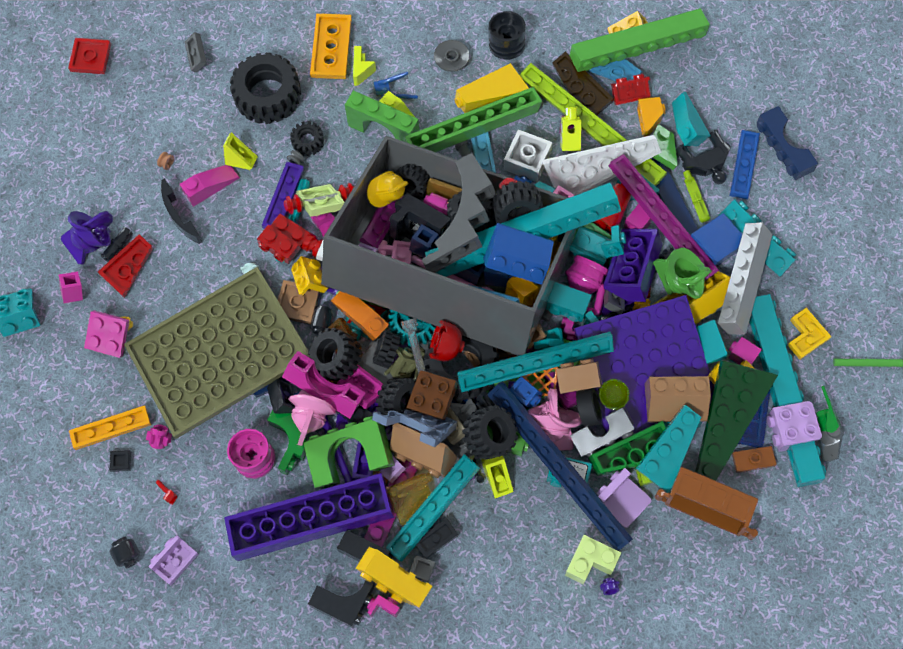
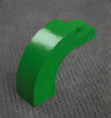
M272 410L267 419L269 425L285 432L289 439L288 448L278 466L280 473L288 475L289 471L292 472L297 464L295 459L304 461L306 452L304 444L302 446L297 445L301 432L292 419V413L275 414Z

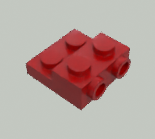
M279 214L273 223L267 225L257 238L258 246L264 252L269 251L274 254L278 261H284L289 264L301 249L303 241L310 232L282 214Z

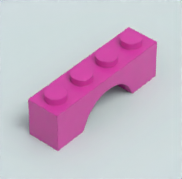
M299 351L290 360L282 376L310 395L326 401L336 411L349 419L366 394L349 382L344 385H337L327 381L317 371L315 361Z

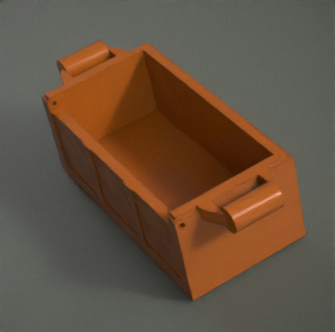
M684 467L680 468L670 493L659 489L655 495L657 501H663L665 505L737 536L742 535L749 540H753L758 535L756 529L749 528L758 498Z

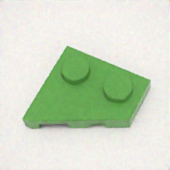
M658 124L652 135L657 139L661 153L652 158L674 170L677 166L674 133Z

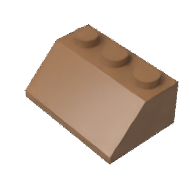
M709 376L649 377L645 382L647 422H671L683 405H687L701 416L700 422L708 420L711 397Z
M395 423L392 429L390 450L395 454L394 458L403 463L407 460L411 462V466L418 470H422V468L429 470L428 473L436 478H439V476L445 478L457 459V456L443 443H439L436 447L419 441L421 433Z

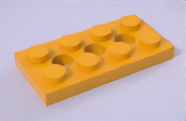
M316 13L310 69L311 78L346 79L352 22L351 15ZM330 29L337 30V32L333 34L329 33L328 31ZM328 44H335V45H336V46H335L334 48H332V49L327 48V45H328ZM327 59L334 60L331 64L325 63Z

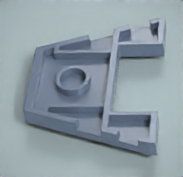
M410 409L405 410L404 414L397 411H388V415H381V412H373L372 418L373 421L385 426L400 422L412 430H419L422 432L419 441L432 447H436L457 426V421L448 417L444 421Z

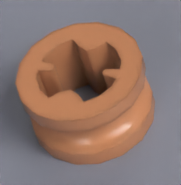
M167 152L161 153L157 165L165 170H169L174 162V156L168 155Z

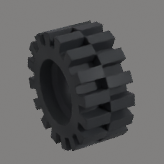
M303 121L301 126L296 124V128L293 127L290 133L293 149L300 152L302 156L305 153L307 156H310V153L315 155L316 150L320 152V147L323 148L324 145L321 127L317 126L314 122L311 125V121H307V124ZM305 134L314 136V140L310 143H302L300 141L301 137Z
M406 164L396 173V175L401 176L403 181H406L405 178L410 179L417 186L414 187L407 184L403 196L408 193L419 199L427 190L428 175L424 176L425 171H420L421 167L415 168L413 164L409 167V164Z
M386 330L382 332L373 354V364L387 369L392 365L399 347L400 335Z

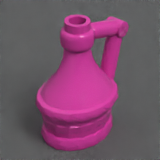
M576 255L574 257L575 262L565 271L569 287L588 294L597 292L594 308L588 307L586 313L592 311L596 317H599L602 314L601 309L605 294L603 280L604 276L608 273V269L592 260Z

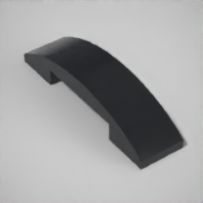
M162 179V198L172 221L190 240L198 244L202 243L192 222L189 221L185 224L182 222L171 204L177 200L166 179Z

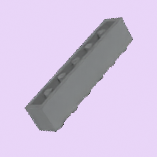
M763 222L746 223L718 321V324L727 334H746L772 238V233Z

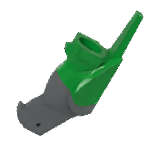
M821 386L829 409L815 412L822 434L820 439L825 445L823 455L820 457L824 461L831 462L839 459L844 432L825 386Z

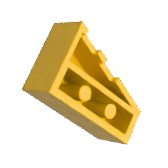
M369 547L356 567L361 572L360 576L368 582L374 581L377 583L375 586L377 589L384 593L387 591L391 593L392 596L390 598L399 604L405 602L420 608L432 588V585L415 578L416 575L414 573L407 572L397 562L374 548Z

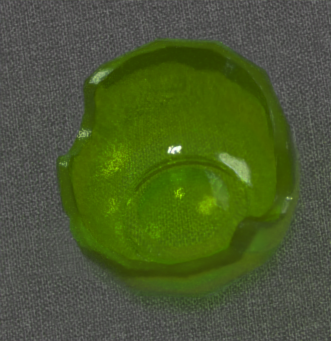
M609 379L599 389L600 401L608 409L618 410L623 408L629 401V389L619 379Z

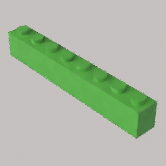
M700 8L572 44L569 56L578 72L588 71L594 67L605 66L608 63L622 61L633 56L636 57L646 52H654L660 48H668L674 44L706 36L710 24Z
M531 87L404 137L403 142L438 152L538 112L542 100L535 88Z

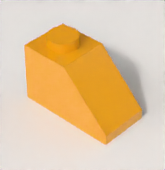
M660 97L638 100L637 112L642 137L649 136L661 122L663 114H665V105L661 103Z

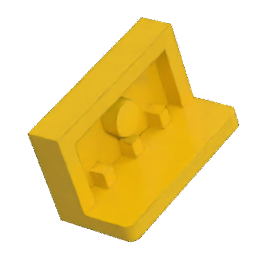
M301 256L291 268L299 295H304L308 289L325 293L328 287L321 284L322 268L320 262Z

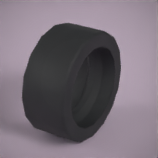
M595 389L578 390L576 392V402L583 425L590 427L601 424L602 412Z

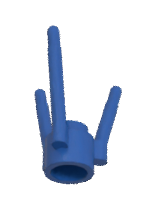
M408 72L374 81L376 95L383 97L390 91L389 83L408 75ZM394 94L398 98H418L417 95Z

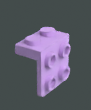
M810 401L772 408L767 416L768 426L772 428L774 433L772 441L774 446L778 447L779 452L786 451L791 445L816 441L822 437L814 407Z
M626 468L621 472L617 470L610 478L612 482L608 486L604 484L597 492L600 500L624 528H628L651 503V498L629 479L631 473Z

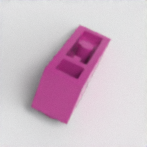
M224 165L195 174L180 183V187L194 207L240 177L232 166Z

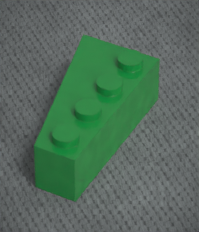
M663 421L592 454L588 459L596 475L611 474L617 470L621 472L624 468L627 470L636 469L666 429Z

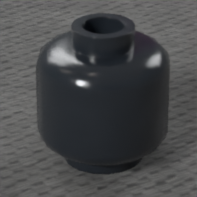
M122 537L111 544L112 547L109 552L117 567L125 566L128 569L137 564L136 559L139 558L140 552L133 539Z

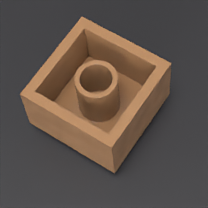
M593 358L581 360L579 365H574V362L560 364L561 368L556 369L560 394L602 386L598 361L594 362Z

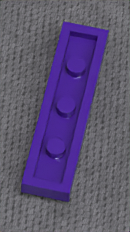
M286 162L263 220V229L267 225H271L279 214L287 216L288 211L284 208V200H286L287 196H290L291 199L294 198L305 170L304 166Z

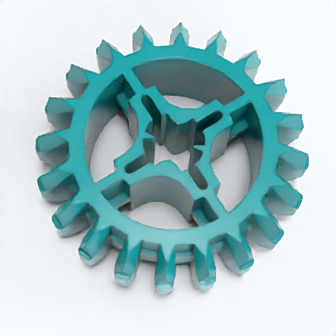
M390 309L392 315H388V320L390 321L388 328H391L390 332L400 335L402 345L408 342L409 347L412 346V343H416V347H419V342L422 341L426 345V339H432V334L436 328L435 325L428 324L417 319V322L411 323L410 321L416 320V318ZM399 319L403 320V323L406 324L405 331L399 327Z

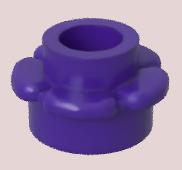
M606 578L602 581L600 589L603 590L604 595H613L619 592V581L614 580V578Z

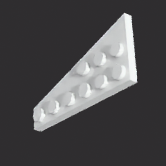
M654 135L541 161L553 187L557 188L559 185L575 196L616 177L608 165L619 156L624 154L635 167L661 153L657 139Z

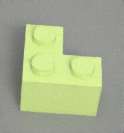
M583 535L565 576L584 585L592 567L611 575L621 552Z

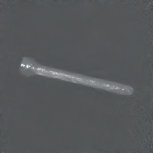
M417 319L402 321V329H405L409 336L418 374L420 370L426 372L416 335Z

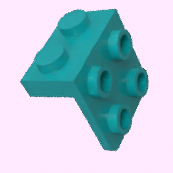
M31 288L21 289L15 293L0 296V332L3 337L41 326L33 307V291Z

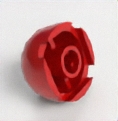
M440 320L439 323L442 326H436L430 343V347L434 349L433 353L429 352V356L431 359L449 361L455 358L458 352L463 351L465 341H462L461 331L456 325Z

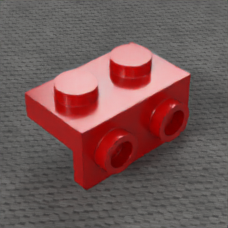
M644 74L633 75L634 79L627 80L626 77L616 79V83L611 84L614 105L651 98L648 84L650 76L644 77Z

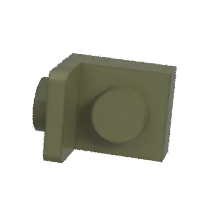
M398 347L396 353L399 358L390 373L393 377L410 378L419 360L412 349Z

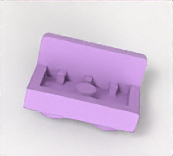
M176 535L166 542L165 548L160 554H156L151 559L149 568L171 586L199 554Z

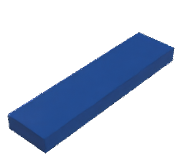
M746 130L741 131L729 196L748 200L760 133Z

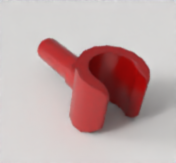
M157 480L156 484L166 493L163 499L173 505L177 495L160 480Z

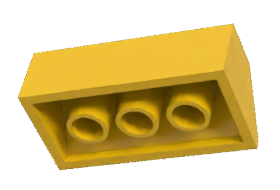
M718 271L704 282V292L700 298L694 299L686 294L673 293L671 295L667 294L654 304L686 295L694 322L698 324L703 318L715 313L717 309L723 306L731 277Z

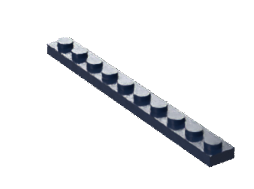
M503 381L498 383L488 393L490 399L499 408H505L506 413L510 412L512 415L511 419L515 420L516 423L514 425L517 427L518 433L610 545L617 551L621 550L633 538Z

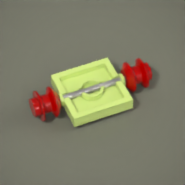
M348 183L347 187L341 184L337 192L331 184L296 191L294 199H291L290 196L286 197L284 208L290 214H293L294 210L300 213L304 207L310 217L337 212L342 208L354 186L351 183Z

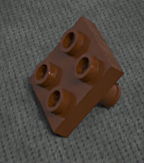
M420 370L406 408L445 421L458 382Z

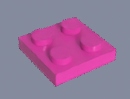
M95 310L91 311L84 348L121 358L124 353V344L130 320Z

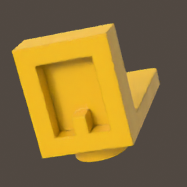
M636 11L608 27V32L611 34L648 22L641 13Z

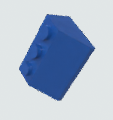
M497 223L483 260L487 268L542 285L550 266L554 242L553 240Z

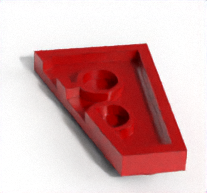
M139 234L98 271V274L125 298L153 250L152 245Z

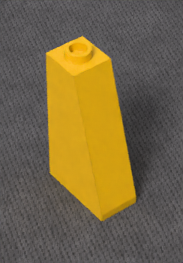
M510 63L457 89L454 101L458 108L467 113L529 89V87Z

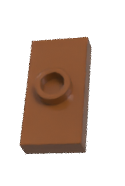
M772 446L732 453L736 473L776 466Z

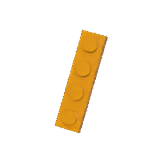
M144 405L71 429L69 434L73 449L78 450L151 426L147 407Z

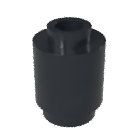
M317 306V309L314 310L310 329L313 330L314 334L319 335L320 331L325 332V329L330 328L333 316L332 309L326 306Z

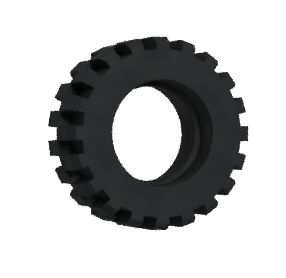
M267 52L264 55L257 53L256 56H249L246 58V61H241L238 64L239 68L234 69L233 76L230 79V90L236 108H238L242 115H245L246 119L250 121L254 119L255 123L259 124L261 122L271 124V121L279 122L281 118H287L290 116L289 112H294L297 108L296 104L298 105L301 99V87L296 69L293 64H290L288 59H282V56L278 54L274 56L272 53ZM264 80H275L282 84L280 89L270 96L259 97L250 93L257 83Z
M462 335V341H465L463 350L477 356L480 360V366L499 361V353H497L496 347ZM431 340L429 341L428 349L425 350L424 354L425 372L457 381L458 385L453 396L457 403H463V400L467 399L474 401V397L492 389L493 384L461 392L458 378L444 370L443 361L430 358L429 352L433 353L434 348L430 347Z

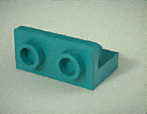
M581 226L569 251L575 256L585 257L603 266L607 258L604 256L601 243L611 241V239Z

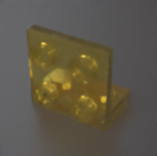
M421 473L387 487L400 525H405L431 494L427 484L433 481L430 473Z

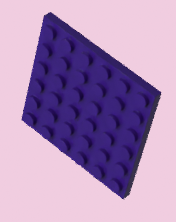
M686 295L574 328L577 340L611 332L613 336L614 352L592 357L594 362L598 361L602 379V386L594 389L601 407L602 424L605 434L609 431V424L605 417L623 406L626 407L636 426L632 430L634 434L660 423L647 422L645 382L649 377L708 376L710 373ZM709 380V384H710V394H711L710 404H711L712 395H713V391H714V384Z

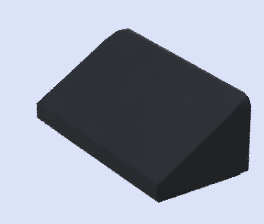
M276 379L267 386L273 412L275 414L293 413L292 410L295 409V405L289 400L290 396H294L291 384Z

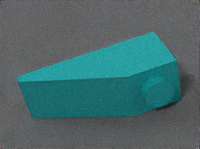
M686 92L680 94L672 102L677 133L685 146H699L711 135Z

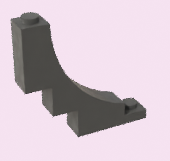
M472 153L455 162L462 181L461 202L450 226L435 241L438 251L421 259L427 271L436 273L482 247L474 229L489 221L481 203L489 200L496 193L491 181Z

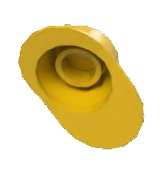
M387 171L371 180L367 189L368 199L375 207L386 206L404 195L405 186L408 182L403 181L401 176L396 175L394 172Z

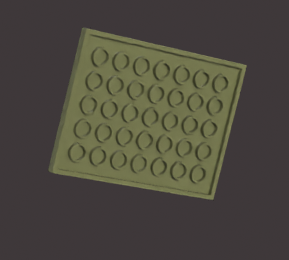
M258 267L124 344L175 439L282 377L288 363L297 351L310 358L307 348Z

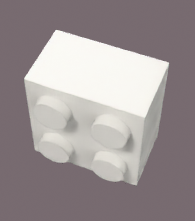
M518 130L504 158L503 170L521 177L524 175L537 183L544 169L541 160L549 158L552 142Z

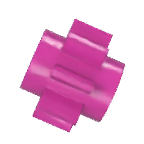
M164 425L153 426L150 431H147L146 436L150 446L155 449L165 448L168 443H171L172 434L169 433L168 428Z

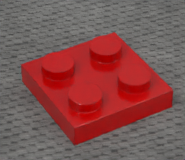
M75 38L68 66L69 71L105 74L111 48L110 40Z

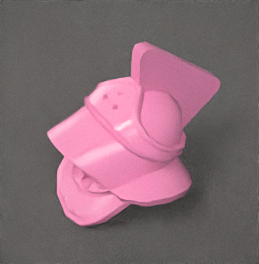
M550 388L548 391V401L529 409L528 412L559 450H572L571 428L579 426L582 421L577 412L557 407V389Z
M301 390L298 395L289 397V400L295 405V409L292 410L293 413L291 414L292 419L301 432L297 445L302 446L306 434L323 427L326 422V415L336 414V410L326 401L314 397L304 390Z

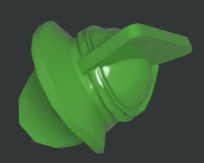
M686 248L673 250L667 260L656 259L653 262L668 295L679 293L686 294L694 299L700 298L704 292V279L712 272L709 267L704 266L702 261L692 251Z

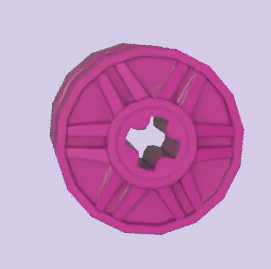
M244 429L233 435L228 442V459L241 475L257 479L265 476L273 468L276 458L275 451L263 433L256 429Z

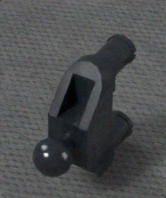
M718 130L711 131V136L708 137L715 148L696 157L691 155L684 144H682V147L680 145L676 148V152L683 161L682 167L685 171L690 170L691 174L705 177L712 174V180L716 184H723L726 181V173L721 169L731 146L729 143L724 142Z

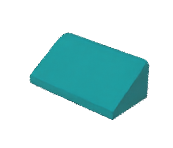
M711 320L697 326L696 329L706 363L710 364L726 359L728 354L716 321Z

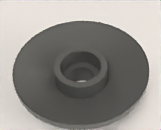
M447 40L436 47L434 60L438 67L445 71H458L468 63L469 50L460 41Z

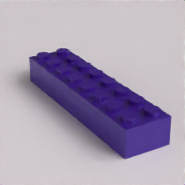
M382 473L230 515L224 517L231 556L236 561H242L345 532L346 530L394 518L385 479Z

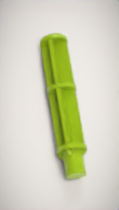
M686 170L683 172L684 183L690 194L699 221L705 223L710 220V216L695 178L691 175L690 170Z

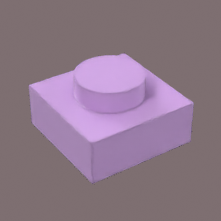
M393 455L395 466L380 470L391 483L406 469Z

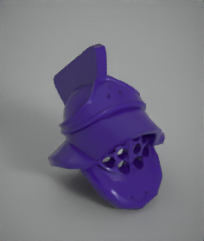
M72 211L68 215V222L73 227L61 236V241L76 262L84 265L86 253L94 252L100 247L110 245L109 233L111 231L107 227L113 222V216L108 211L100 212L93 218L79 211Z

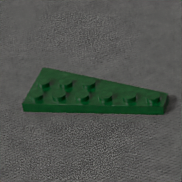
M720 361L695 470L696 473L712 480H717L778 375L727 361Z

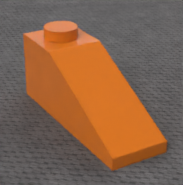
M339 291L331 300L372 341L389 325L358 297Z

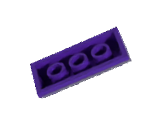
M621 229V232H624L626 236L624 254L612 257L603 287L626 301L646 302L655 272L653 262L659 258L663 245L658 229Z

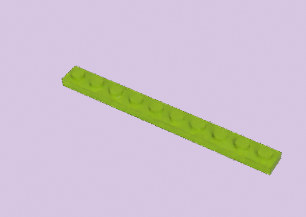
M532 63L520 74L528 86L534 87L539 95L565 116L566 107H577V117L581 119V129L602 146L627 141ZM651 159L635 166L637 171L655 186L667 175V172Z

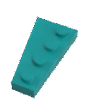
M683 405L636 467V470L666 493L671 491L701 416L687 405Z

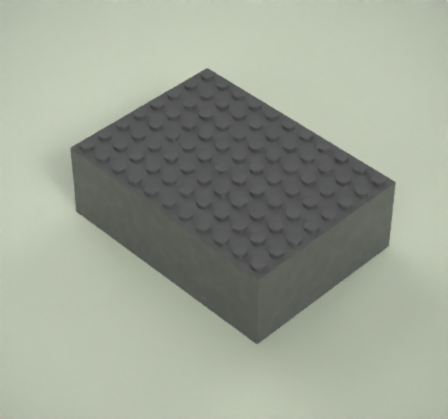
M385 136L324 235L321 284L438 327L442 326L439 323L440 320L450 322L460 329L463 336L518 356L526 354L547 306L554 283L557 282L570 253L569 249L573 243L577 228L558 235V241L561 242V245L532 308L427 271L413 262L408 264L392 258V255L385 256L358 246L360 244L359 239L378 208L370 203L367 196L368 185L375 177L387 171H392L396 174L402 166L409 164L410 167L413 164L415 168L421 167L420 171H425L424 176L428 175L427 180L433 178L462 189L461 175L455 164L458 160ZM483 169L491 181L495 193L500 189L499 184L504 179L509 178ZM405 178L409 185L417 187L412 180ZM536 187L540 192L543 207L567 199V197ZM426 191L421 197V199H425ZM389 230L383 240L387 241V245H389ZM407 237L402 240L403 242H411ZM412 252V255H411V256L416 255V256L420 257L419 255H417V254H415L414 252ZM484 276L477 285L480 288L488 287L502 294L506 293L507 288L485 285Z

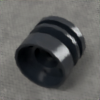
M503 11L494 15L489 21V49L495 57L510 60L517 58L523 53L525 49L526 24L519 14L512 11Z

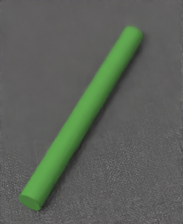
M833 359V366L903 367V359Z

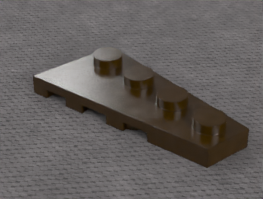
M566 51L552 62L568 93L596 116L614 101V98L585 70L577 71Z

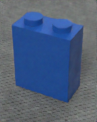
M723 213L692 233L691 237L717 267L738 252L742 233Z

